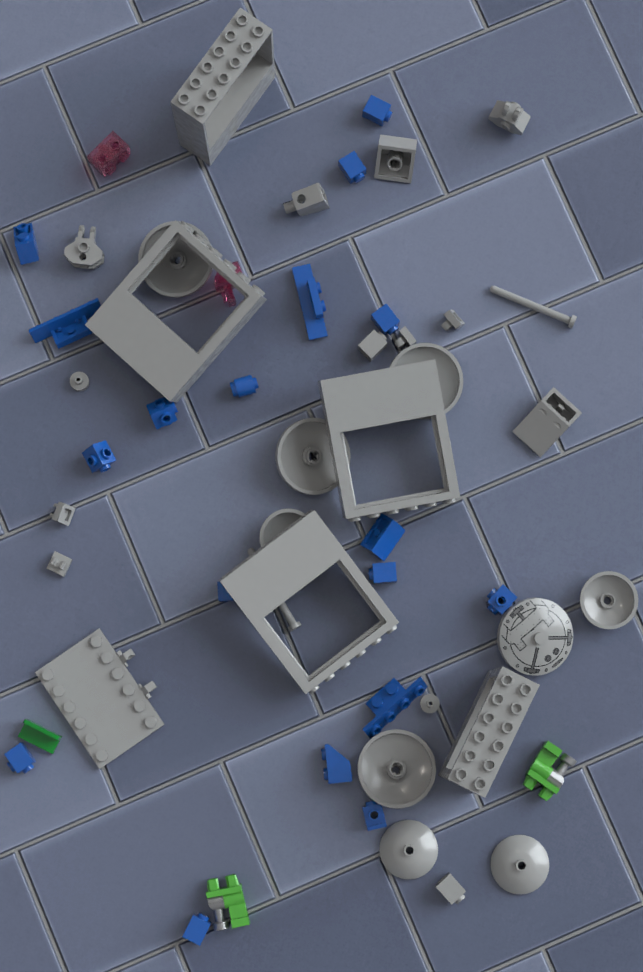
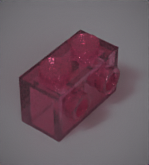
M112 131L87 156V160L105 177L107 174L111 175L116 170V166L130 156L131 150L129 145Z

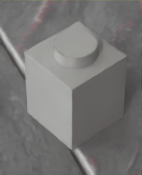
M373 330L358 345L357 349L371 362L387 347V338L380 331L377 333Z
M449 872L435 884V887L451 905L454 902L458 904L465 898V889Z

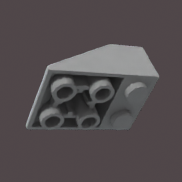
M553 387L513 430V433L541 458L582 412Z

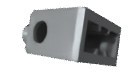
M320 183L291 193L293 200L283 203L287 214L297 211L300 216L330 208L325 191Z

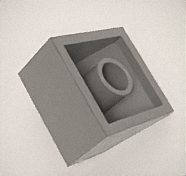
M380 134L374 178L411 183L417 139Z

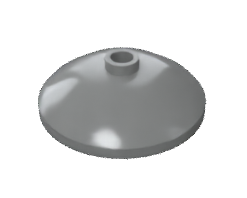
M281 509L269 515L260 529V546L265 545L305 513L296 509Z
M604 571L597 573L589 578L582 587L580 593L582 613L596 627L602 629L620 628L626 625L637 611V590L626 576L618 572ZM605 597H608L610 599V603L608 605L604 603Z
M402 820L392 824L384 832L380 841L379 852L382 863L391 874L402 879H416L428 873L434 866L438 856V844L435 835L426 825L415 820ZM407 847L413 848V852L411 854L406 853Z
M512 835L503 839L495 847L491 856L490 867L495 881L501 888L510 893L522 895L537 890L544 883L549 872V858L544 847L534 838L526 835ZM519 862H524L525 867L523 869L518 868Z

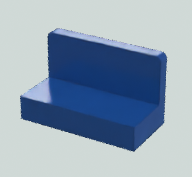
M381 513L360 545L385 561L404 534L405 529L395 520Z

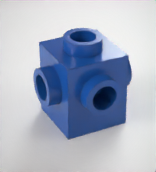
M165 397L156 399L154 402L146 405L156 429L177 421L175 413L178 410L175 403H170Z
M106 440L92 444L82 452L92 473L99 470L103 473L111 468L110 465L116 461Z
M503 584L498 590L494 588L486 596L489 598L486 602L489 605L487 608L494 615L497 613L502 615L513 605L512 603L517 599V596ZM498 598L503 600V604L498 603Z

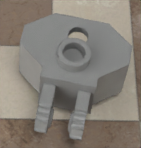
M497 100L488 119L495 125L513 134L522 135L531 116L516 102L510 103Z
M80 225L78 237L75 238L73 243L65 247L64 256L75 268L94 270L104 263L105 257L95 241L96 227H91L90 238L88 239L84 238V225Z

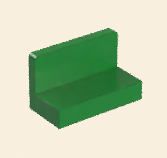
M24 719V725L18 737L54 754L62 736L29 719Z

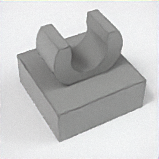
M452 309L444 314L448 320L441 326L446 331H449L453 326L456 329H460L465 323Z
M405 326L399 330L398 335L400 338L394 344L398 349H401L405 345L407 347L414 345L417 341Z
M62 502L55 503L53 506L56 507L54 514L50 513V517L54 521L69 526L76 508Z
M55 551L47 569L65 577L73 560Z

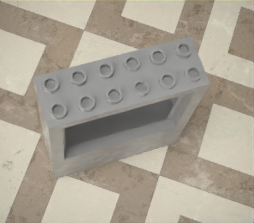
M239 8L170 102L180 146L210 166L275 79L273 29L242 8Z
M175 220L85 324L86 327L167 400L176 403L267 300L264 297L265 292L255 284L251 286L249 284L251 280L240 271L237 273L235 271L237 267L229 260L224 259L223 261L221 259L223 255L212 246L209 248L207 246L209 242L197 233L194 235L193 232L195 230L183 220L181 223ZM179 239L245 296L198 352L190 347L132 294Z
M435 359L318 381L343 518L353 522L361 520V516L365 515L369 518L379 517L381 512H385L388 515L399 513V509L402 508L411 511L418 509V505L432 507L436 506L439 501L447 504L456 502L455 498H460ZM431 416L444 488L356 505L343 432Z
M312 509L218 579L305 694L308 692L310 694L314 693L319 689V684L322 681L328 682L335 676V671L339 668L341 670L345 669L351 664L350 660L352 658L362 656L366 652L365 648L379 643L382 640L380 637L385 633H392L397 628L396 624L399 623L320 516ZM337 563L380 621L308 675L265 619V616L333 564Z
M503 666L489 670L438 776L485 798L540 685Z

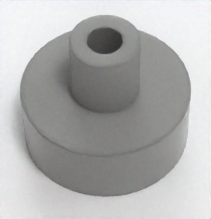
M75 372L71 375L70 385L74 390L81 392L88 388L90 381L84 372Z
M426 694L420 700V707L425 713H434L440 706L439 699L433 694Z

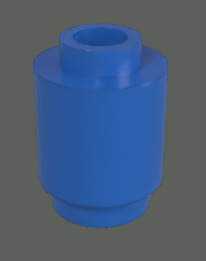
M251 375L234 379V382H230L233 397L238 396L240 398L256 393L255 389L259 388L256 377L252 378Z

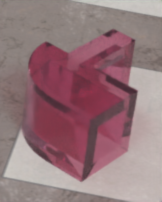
M238 261L233 262L232 264L237 267L235 271L242 273ZM217 272L214 279L216 292L224 290L221 292L224 303L228 302L229 307L237 305L231 288L233 286Z

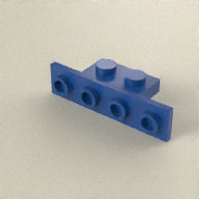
M310 264L293 267L292 272L309 341L328 337L323 318V312L326 311L324 300L320 301L319 294L322 293L320 283H316Z
M98 298L29 329V333L35 343L53 336L58 349L93 333L85 324L88 322L87 319H90L101 307Z
M419 677L405 690L393 678L365 703L376 715L363 728V731L370 739L379 734L384 726L392 722L402 710L409 707L415 698L424 693L428 686L423 679Z

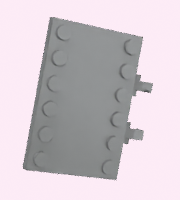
M100 628L35 672L99 769L165 725L148 700L152 697L149 693L157 688L154 681L149 682L144 687L141 683L137 684L126 668L128 667L126 662L136 656L132 649L123 654L121 651L116 653Z

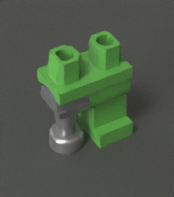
M549 741L544 742L525 774L527 776L522 784L532 791L534 786L539 783L543 787L538 796L545 801L550 799L553 794L558 793L564 783L563 776L568 767H573L577 762L566 753H563L560 758L562 763L556 770L551 766L557 757L560 756L562 750Z
M236 874L225 876L227 886L221 888L218 878L207 880L208 890L206 891L208 905L213 910L216 920L213 923L214 931L229 928L228 920H224L223 909L229 908L232 928L250 925L242 884H239Z

